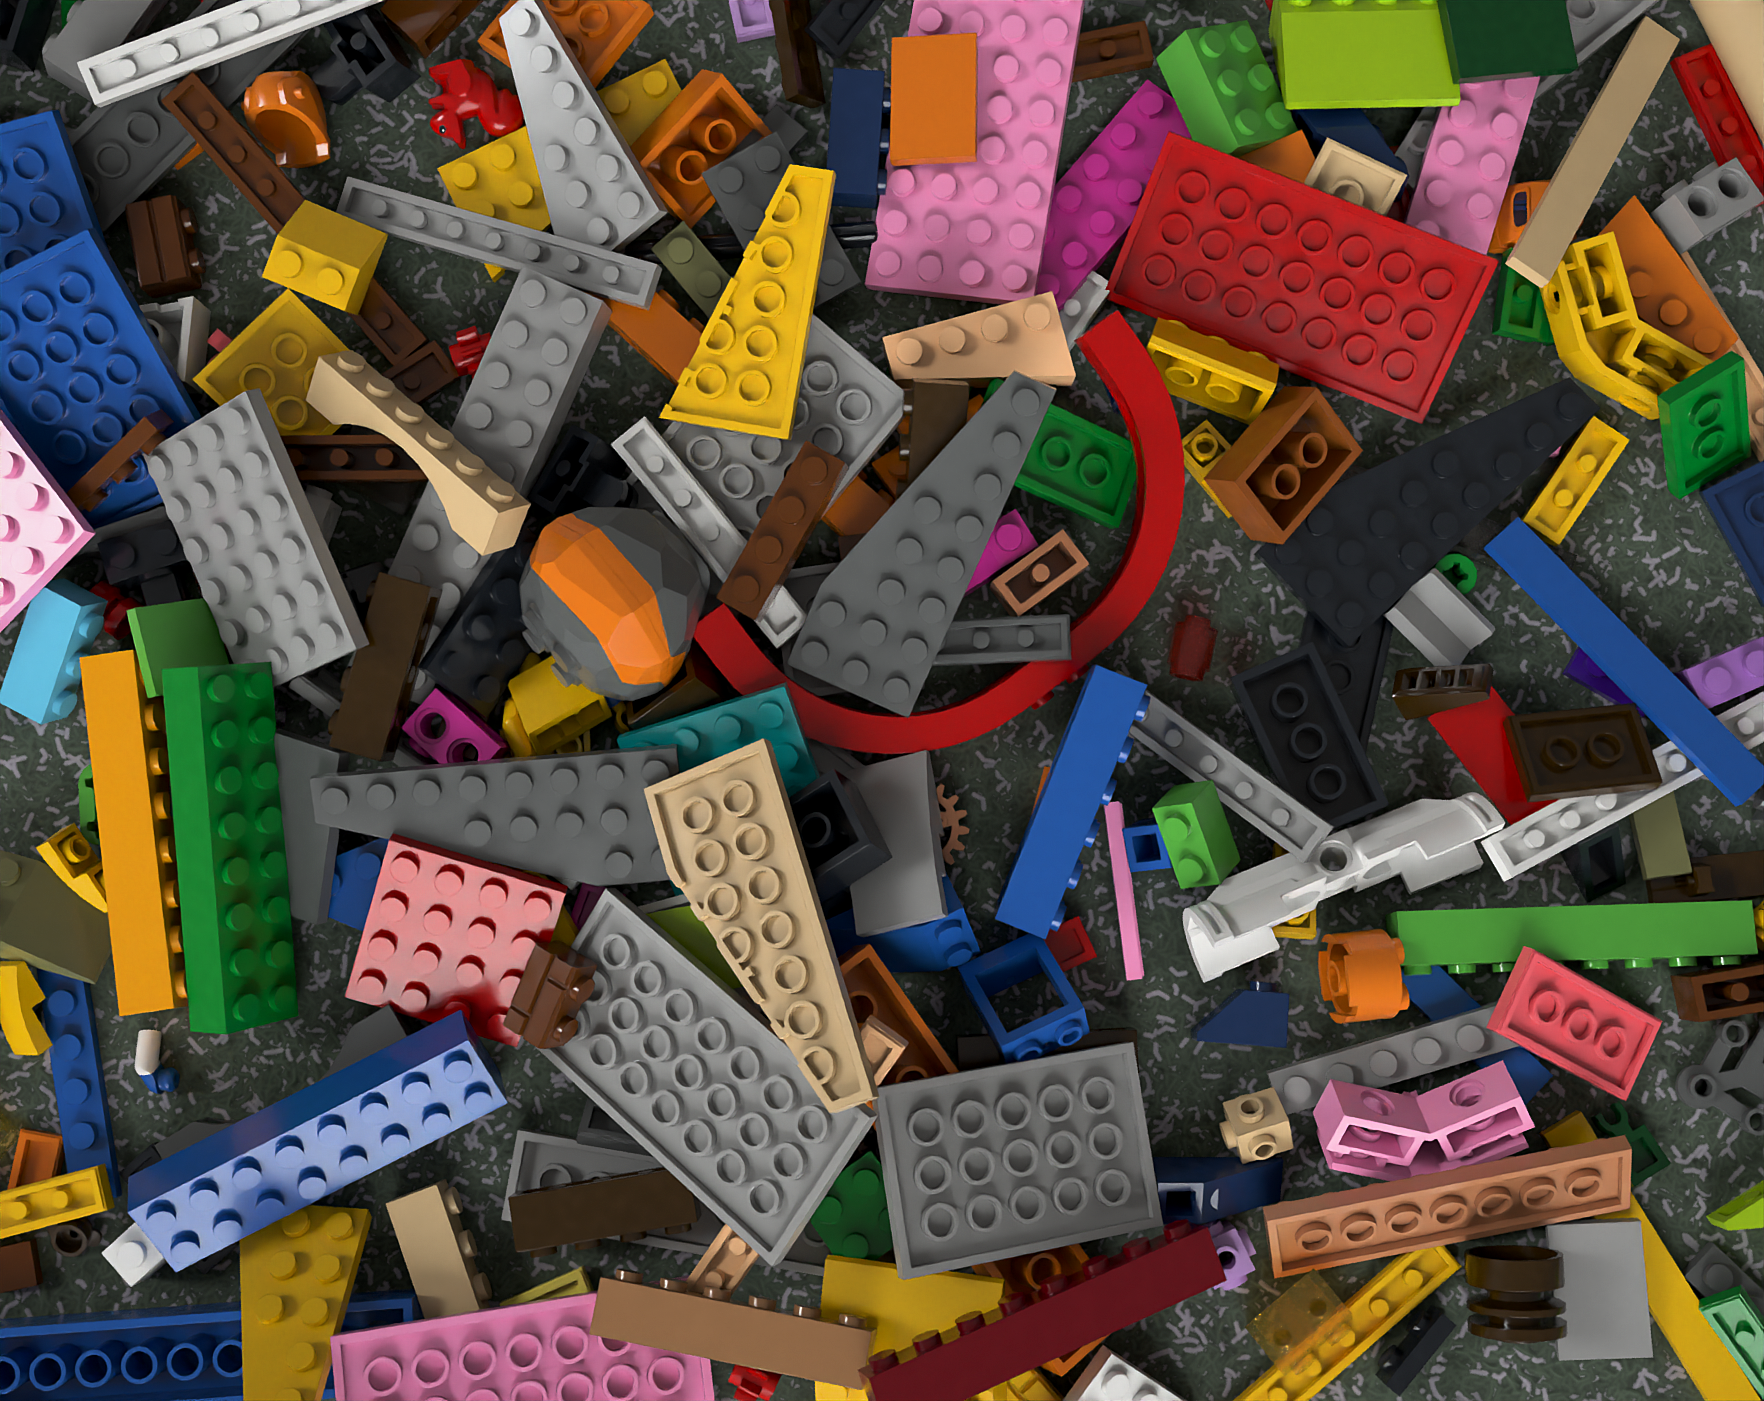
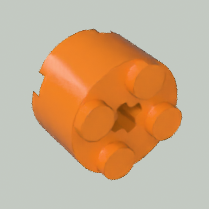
M1383 929L1332 933L1323 936L1321 942H1327L1328 946L1327 951H1319L1318 953L1321 994L1324 1001L1333 1002L1337 1012H1329V1014L1336 1023L1342 1024L1393 1018L1398 1014L1399 1010L1408 1009L1410 1002L1409 992L1406 985L1402 983L1400 967L1404 963L1405 952L1399 938H1390Z

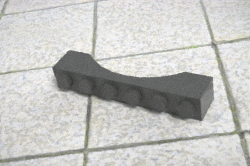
M388 1004L350 1027L341 1051L327 1073L320 1080L415 1033L416 1031L407 1016L395 1012L391 1004ZM210 1117L200 1119L157 1143L155 1147L163 1160L241 1120H224Z

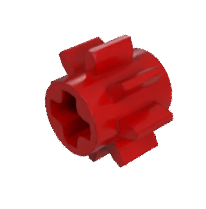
M476 326L456 332L458 343L449 346L453 363L460 377L470 374L474 378L492 337L490 332L482 335L479 334Z
M735 1364L728 1382L737 1386L733 1398L739 1401H756L758 1397L769 1401L782 1374Z

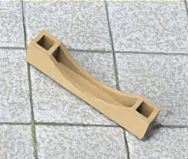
M350 350L318 357L306 397L308 403L333 425L353 424L368 427L384 434L401 446L420 466L432 483L445 508L452 530L482 556L515 545L530 503L516 492L510 483L501 479L487 467L480 457L472 454L454 438L450 431L436 423L424 412L421 406L407 398L395 387L392 381L378 373L360 354Z

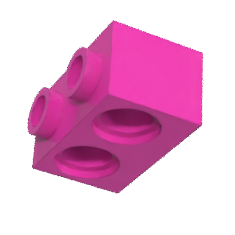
M435 688L401 727L410 736L408 743L415 751L426 758H429L431 755L440 764L464 762L463 751L470 743L478 751V761L503 759L511 750L508 742L444 688ZM438 714L446 722L445 732L439 738L431 730V722Z

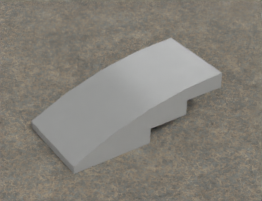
M924 750L845 771V777L857 785L893 857L850 885L856 934L864 938L948 917L942 877L946 876L940 843V837L944 836L929 751Z

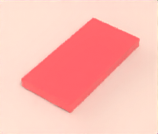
M1523 946L1486 1028L1606 1093L1626 1101L1662 1020L1537 950Z

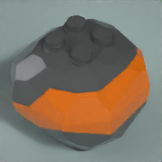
M587 507L558 517L543 528L525 565L519 583L522 618L528 627L523 631V636L536 653L539 654L544 650L548 653L551 652L556 661L551 665V669L556 678L565 687H569L571 684L576 686L582 684L591 692L627 701H634L658 693L669 685L677 675L690 650L697 623L708 594L710 584L709 570L697 552L659 511L655 510L650 514L646 510L633 508Z

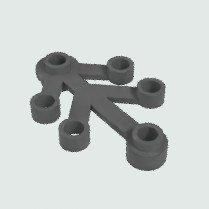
M1764 1012L1758 1020L1759 1028L1734 1069L1719 1072L1731 1048L1744 1045L1748 1040L1749 1032L1746 1025L1741 1021L1726 1019L1717 1025L1716 1038L1701 1063L1684 1067L1679 1072L1675 1082L1676 1093L1685 1105L1695 1109H1706L1713 1106L1739 1122L1742 1130L1758 1136L1764 1135V1110L1756 1107H1746L1724 1091L1742 1087L1764 1101ZM1731 1025L1736 1027L1738 1033L1733 1041H1730L1726 1035L1727 1029ZM1699 1079H1703L1706 1083V1090L1701 1095H1698L1695 1091V1083ZM1757 1113L1760 1116L1761 1122L1757 1128L1753 1129L1749 1121L1750 1117Z

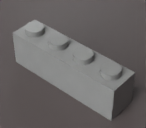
M169 0L76 1L68 12L66 19L68 23L59 35L56 33L52 34L43 47L42 58L47 74L94 103L77 62L142 38Z

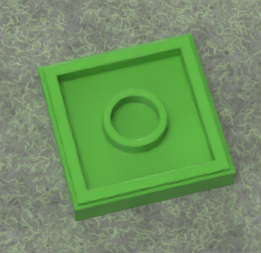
M204 598L137 607L126 611L148 698L163 696L161 669L229 664L224 642L219 634V628Z

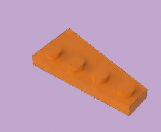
M1634 195L1597 236L1614 231L1638 319L1712 361L1719 359L1739 338Z

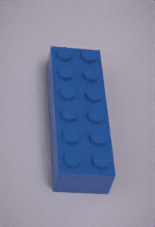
M1091 665L995 905L994 917L996 920L1043 939H1046L1050 929L1058 931L1067 908L1064 905L1065 901L1062 900L1066 887L1074 890L1083 869V864L1078 859L1084 845L1091 848L1100 827V822H1097L1098 819L1094 818L1100 803L1108 806L1114 793L1117 780H1114L1111 775L1116 762L1118 761L1123 764L1126 762L1134 742L1133 738L1127 736L1133 720L1141 722L1148 708L1151 697L1144 694L1147 688L1146 684L1101 666Z

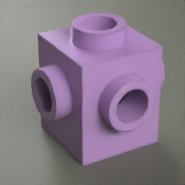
M1219 1219L1202 1225L1208 1227L1218 1256L1223 1251H1230L1233 1255V1258L1221 1263L1227 1281L1213 1288L1217 1289L1222 1286L1223 1290H1230L1245 1283L1248 1280L1246 1274L1255 1270L1250 1256L1256 1254L1245 1229L1237 1231L1228 1220L1220 1222Z

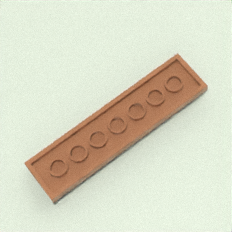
M1625 1135L1607 1139L1600 1138L1587 1143L1562 1148L1554 1147L1546 1151L1516 1157L1509 1156L1501 1160L1471 1166L1464 1165L1456 1169L1426 1175L1418 1174L1411 1178L1385 1183H1373L1365 1187L1340 1192H1328L1320 1196L1295 1201H1282L1275 1205L1263 1207L1269 1259L1274 1279L1630 1209L1632 1148Z

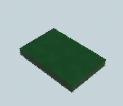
M1565 0L1437 1L1453 85L1571 74L1578 68Z

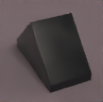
M1616 822L1560 852L1587 903L1626 884L1620 830Z

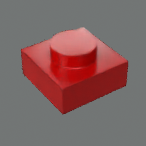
M1079 916L1062 922L1057 932L1050 929L1046 939H1043L1063 972L1097 957Z

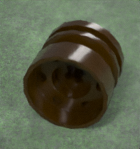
M1528 1245L1476 1246L1464 1251L1465 1282L1470 1286L1487 1290V1293L1468 1297L1466 1301L1467 1308L1472 1312H1476V1314L1470 1315L1467 1319L1468 1331L1471 1334L1486 1339L1515 1344L1552 1341L1567 1336V1321L1557 1316L1565 1313L1566 1302L1556 1297L1544 1295V1292L1564 1287V1259L1562 1252Z

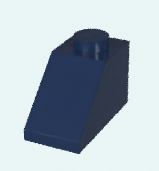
M1250 981V989H1236L1191 1029V1039L1202 1042L1287 1048L1289 993L1277 992V983Z

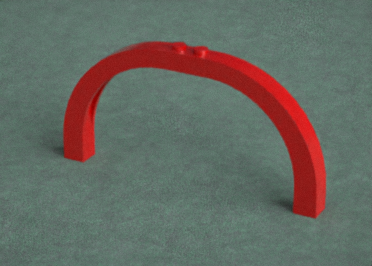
M1119 310L1107 315L1074 341L1108 388L1126 423L1136 465L1137 494L1135 514L1127 545L1114 574L1094 602L1070 624L1071 660L1019 662L980 691L938 708L911 712L908 718L898 713L869 712L826 700L806 690L787 677L769 661L726 604L722 602L699 619L693 637L732 686L744 696L787 682L806 737L835 747L859 752L902 754L945 748L974 739L1003 725L1029 706L1033 710L1038 709L1053 698L1055 694L1052 689L1066 680L1070 684L1083 676L1089 670L1087 663L1121 635L1137 617L1153 594L1173 550L1183 509L1185 487L1184 452L1173 403L1159 370Z

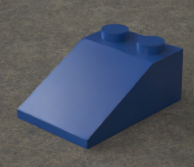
M947 873L946 876L942 877L948 917L864 938L856 934L853 908L826 920L837 958L855 945L870 944L890 973L943 971L951 966L956 967L965 964L971 957L980 954L981 951L964 908Z

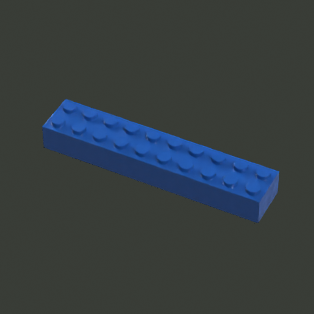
M415 1289L351 1293L340 1333L425 1319ZM241 1301L0 1319V1401H243ZM333 1364L330 1367L322 1399L336 1398Z

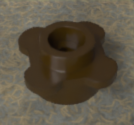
M88 1216L47 1227L53 1248L59 1254L66 1257H76L86 1247H96L102 1240L101 1231L92 1227ZM72 1230L76 1231L78 1235H75Z

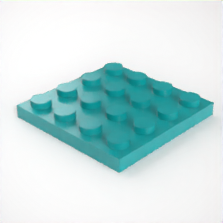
M787 682L620 734L617 738L620 749L677 744L680 773L764 738L772 743L788 798L820 777ZM669 880L675 896L684 894L681 888L676 887L673 881Z

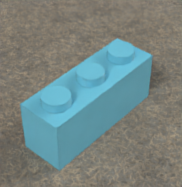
M64 578L51 580L30 601L0 690V703L39 724L68 717L77 703L76 692L82 677L79 657L89 656L95 637L103 628V614L108 601Z

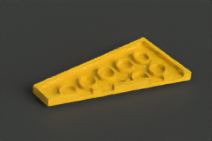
M663 59L597 91L630 147L682 90L666 59ZM526 126L437 168L457 208L546 232L552 226ZM484 263L494 283L505 274L504 271L506 269Z
M789 164L765 211L766 216L753 241L750 240L743 254L744 259L734 278L730 279L699 339L700 344L688 367L684 368L677 381L679 385L669 404L665 405L659 418L791 441L836 180V173L834 171Z
M307 1205L239 1240L243 1401L322 1400L332 1364L330 1336L340 1333L372 1220L368 1209Z

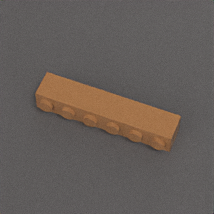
M616 1269L615 1276L610 1275L600 1278L589 1332L590 1335L857 1390L864 1389L858 1369L869 1365L868 1359L873 1356L877 1328L866 1326L867 1318L840 1313L839 1320L821 1317L822 1309L801 1304H794L793 1311L776 1308L777 1300L756 1295H750L748 1302L731 1299V1290L705 1286L704 1294L686 1290L688 1284L686 1281L661 1277L659 1284L642 1281L644 1273L627 1269Z

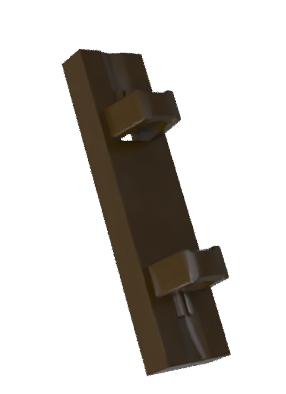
M1764 850L1689 858L1692 867L1691 873L1645 880L1649 903L1700 902L1764 895Z

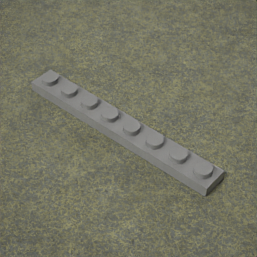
M348 176L336 213L387 233L389 236L520 273L522 266L577 290L645 310L650 308L662 268L655 263Z

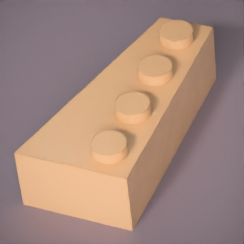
M1053 291L882 337L883 351L891 380L903 390L912 389V378L966 381L969 387L988 388L991 380L998 378L1005 381L1014 370L1047 385L1072 386L1076 377Z

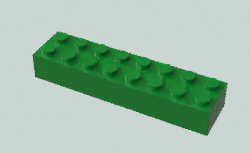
M271 662L161 669L190 1031L227 1035L299 1016L286 848L278 783L279 772L274 746L276 719Z

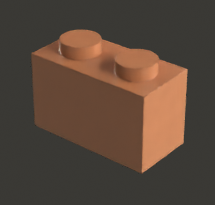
M1062 529L993 580L989 588L1011 617L1024 616L1082 573L1089 563Z

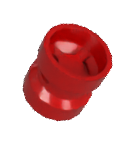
M107 579L99 582L89 592L108 601L103 614L104 630L114 639L120 640L131 632L126 611L137 607H144V605L135 598L124 597L121 589L110 585Z

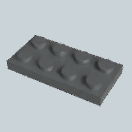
M777 131L701 173L744 252L750 240L753 241L766 216L765 211L789 164L795 165ZM829 224L813 312L861 285L858 275Z

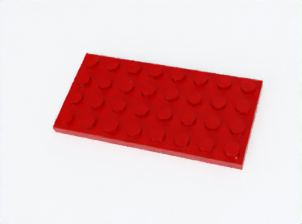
M1169 130L1105 290L1110 292L1105 299L1156 319L1159 317L1167 321L1176 320L1182 322L1192 331L1205 336L1220 337L1227 341L1230 346L1240 350L1261 353L1269 361L1279 364V368L1422 424L1499 260Z

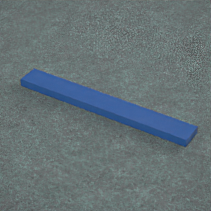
M1519 517L1483 548L1596 665L1636 703L1641 711L1735 807L1742 805L1764 784V766Z

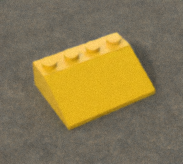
M828 1254L824 1267L820 1309H822L821 1317L839 1320L840 1313L867 1318L866 1326L877 1328L873 1355L887 1349H895L898 1352L912 1346V1339L921 1333L930 1330H939V1333L955 1327V1320L966 1313L982 1311V1314L999 1307L997 1302L1005 1297V1279L944 1271L903 1280L898 1278L897 1266L894 1263ZM815 1381L816 1401H868L864 1389L857 1390ZM1003 1382L964 1401H1007V1384Z

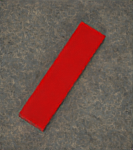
M1710 43L1674 58L1670 65L1719 167L1736 157L1764 196V149L1713 45Z

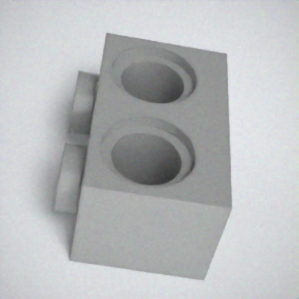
M1736 157L1720 167L1715 161L1692 176L1695 182L1688 185L1685 179L1678 182L1661 195L1665 202L1651 212V215L1679 255L1740 219L1764 201V196Z

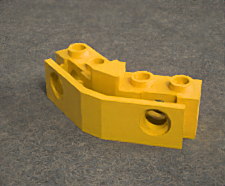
M1614 231L1570 244L1550 282L1542 288L1539 287L1558 356L1573 376L1649 420L1659 418L1658 395L1714 362L1638 319ZM1558 291L1560 301L1556 302L1553 292Z

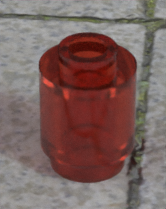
M1186 615L1185 621L1175 622L1167 664L1171 665L1169 670L1170 676L1188 681L1203 682L1205 672H1210L1218 630L1210 627L1211 620L1204 617Z

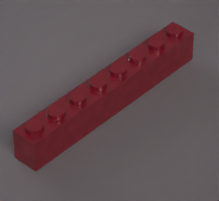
M1188 1219L1174 1221L1162 1228L1164 1234L1150 1240L1148 1237L1131 1240L1122 1246L1123 1252L1110 1258L1107 1255L1090 1258L1081 1264V1271L1066 1276L1065 1273L1050 1276L1039 1283L1040 1289L1027 1295L1024 1292L1009 1294L1001 1298L997 1302L999 1307L984 1314H982V1311L966 1313L955 1320V1327L939 1333V1330H930L921 1333L912 1339V1346L896 1352L895 1349H887L874 1354L868 1359L869 1365L858 1369L868 1401H964L1227 1281L1208 1227L1191 1223Z

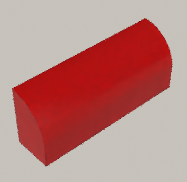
M1491 685L1489 699L1430 714L1427 716V720L1511 826L1560 799L1527 803L1503 726L1506 717L1515 714Z

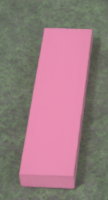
M1119 801L1109 802L1108 806L1103 805L1125 977L1127 981L1142 979V976H1144L1132 877L1122 829L1125 828L1122 803Z

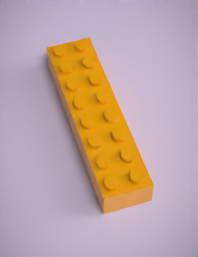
M136 650L79 657L119 1017L187 1007L188 996L174 821L170 816L169 758L164 696L147 697Z

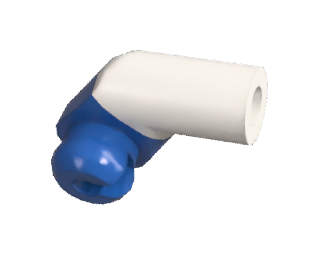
M141 1030L138 1032L135 1057L136 1072L149 1091L157 1094H162L164 1091L173 1092L179 1085V1072L172 1067L164 1069L159 1061L162 1033L156 1030Z

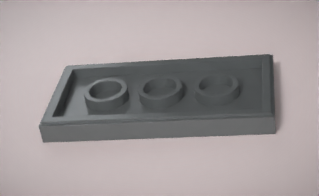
M278 729L274 735V746L279 772L278 783L286 848L291 916L319 925L326 923L328 920L340 828L315 823L310 778L314 774L347 772L350 752L329 747L328 744Z

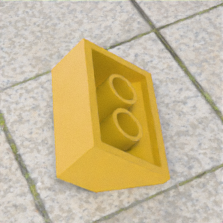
M1158 317L1145 348L1159 370L1169 394L1248 425H1251L1262 412L1277 384L1279 364L1269 361L1261 353L1246 352L1230 346L1227 341L1220 337L1205 336L1192 331L1185 324L1176 320L1167 321Z

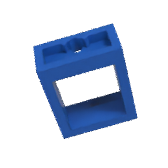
M1029 933L957 967L965 993L1004 1064L1040 1058V1056L1061 1046L1072 1045L1082 1036L1090 1033L1084 1006L1041 937ZM1044 971L1063 1002L1064 1007L1007 1033L991 1006L988 997Z

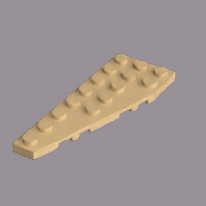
M763 738L644 788L667 874L675 886L681 888L691 903L690 908L698 920L703 921L717 941V948L755 1004H759L772 1022L770 1026L778 1038L783 1039L799 1062L797 1066L828 1112L838 1113L879 1098L771 741Z

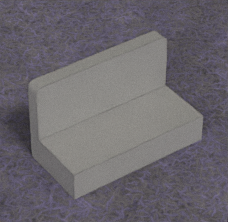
M1431 569L1422 576L1384 614L1434 666L1460 665L1471 649L1489 638L1495 631V627L1437 569Z

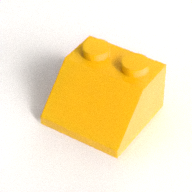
M304 200L277 235L262 277L345 312L358 315L388 234Z

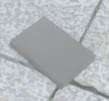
M1639 1218L1569 1220L1545 1225L1547 1248L1562 1252L1564 1259V1287L1551 1291L1552 1297L1566 1302L1565 1313L1557 1315L1567 1321L1568 1332L1566 1337L1555 1340L1559 1361L1653 1358L1642 1228Z

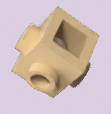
M1274 1087L1252 1094L1241 1095L1233 1100L1223 1102L1226 1121L1219 1123L1226 1147L1228 1149L1236 1148L1242 1164L1255 1160H1264L1274 1154L1294 1148L1289 1119Z

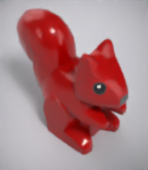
M457 59L428 68L429 75L443 89V94L428 99L429 104L432 105L434 110H442L430 120L431 129L439 136L452 140L459 148L465 149L464 121L478 117L483 129L490 135L499 138L518 130L522 126L524 115L519 96L513 95L508 88L498 91L489 74L476 67L473 61Z

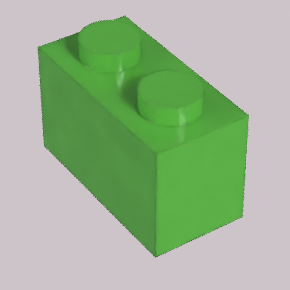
M1213 780L1174 785L1152 808L1181 889L1221 884L1241 860Z

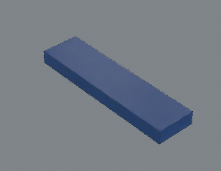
M1431 966L1432 974L1406 976L1404 975V967L1401 969L1402 983L1408 989L1410 1002L1431 1022L1481 1007L1440 966ZM1521 1046L1471 1060L1480 1070L1503 1060L1524 1105L1553 1076Z

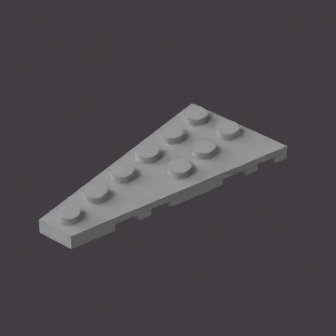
M518 0L499 18L554 235L619 253L668 211L543 1Z

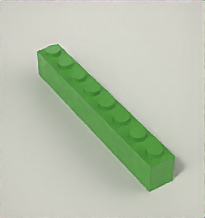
M1752 900L1396 911L1385 915L1387 934L1390 938H1399L1403 944L1405 959L1400 967H1404V975L1406 976L1432 974L1431 966H1448V974L1476 973V965L1492 964L1493 973L1512 972L1523 946L1535 949L1563 966L1564 962H1580L1581 970L1609 969L1608 961L1624 960L1625 969L1653 967L1652 959H1668L1669 967L1697 966V958H1712L1713 966L1741 965V956L1758 954Z

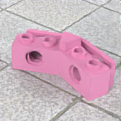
M1503 1060L1421 1095H1418L1416 1090L1410 1093L1403 1091L1402 1094L1330 1079L1313 1111L1318 1126L1316 1133L1329 1169L1386 1181L1406 1179L1418 1174L1426 1175L1456 1169L1464 1165L1471 1166L1500 1160L1529 1148L1522 1132L1535 1127ZM1360 1127H1365V1128H1367L1370 1132L1365 1131V1130H1363V1129L1360 1128Z

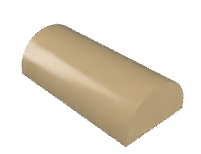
M1689 0L1764 145V0Z

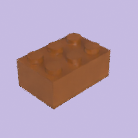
M1284 386L1203 479L1250 540L1284 544L1363 450L1317 387Z

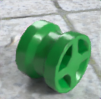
M1461 554L1446 555L1431 568L1437 569L1462 595L1469 593L1475 586L1477 570L1473 562L1466 556ZM1452 568H1454V572L1460 578L1455 577V575L1452 573Z

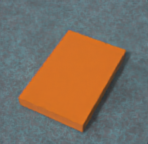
M977 33L893 37L890 162L892 166L977 162Z

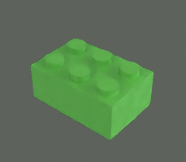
M1247 20L1185 30L1156 58L1193 140L1240 157L1298 131L1290 110H1285L1283 97L1275 82L1273 73L1269 69L1257 43L1256 36Z

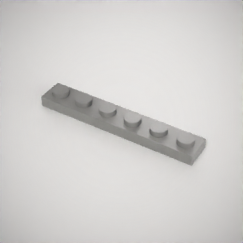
M1116 671V673L1129 677L1122 671ZM1146 689L1144 694L1151 697L1148 708L1141 722L1133 720L1129 733L1194 782L1213 780L1221 802L1303 863H1307L1334 826Z
M1496 1002L1266 1072L1271 1087H1274L1285 1113L1288 1115L1315 1107L1330 1079L1376 1089L1518 1047L1519 1045L1486 1028L1498 1003Z

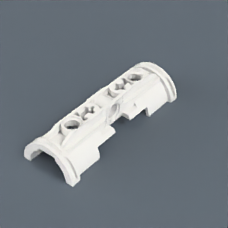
M1475 792L1466 793L1452 800L1420 799L1327 836L1307 863H1303L1291 853H1287L1226 878L1207 900L1187 907L1183 911V926L1186 939L1203 982L1222 976L1225 971L1278 950L1280 946L1271 927L1316 909L1318 901L1352 887L1356 893L1400 874L1411 895L1459 874L1466 875L1480 869L1484 862L1478 853L1474 841L1502 830L1505 821L1486 798ZM1321 861H1334L1340 866L1341 870H1327L1323 867Z

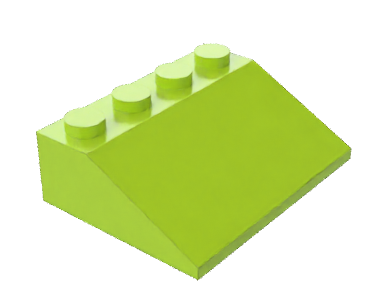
M1273 0L1269 38L1285 110L1459 106L1461 99L1460 84L1453 85L1437 4L1438 0Z

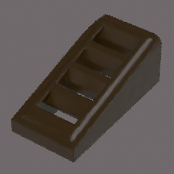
M1490 664L1401 669L1396 671L1392 698L1405 720L1484 701L1490 697L1494 670Z

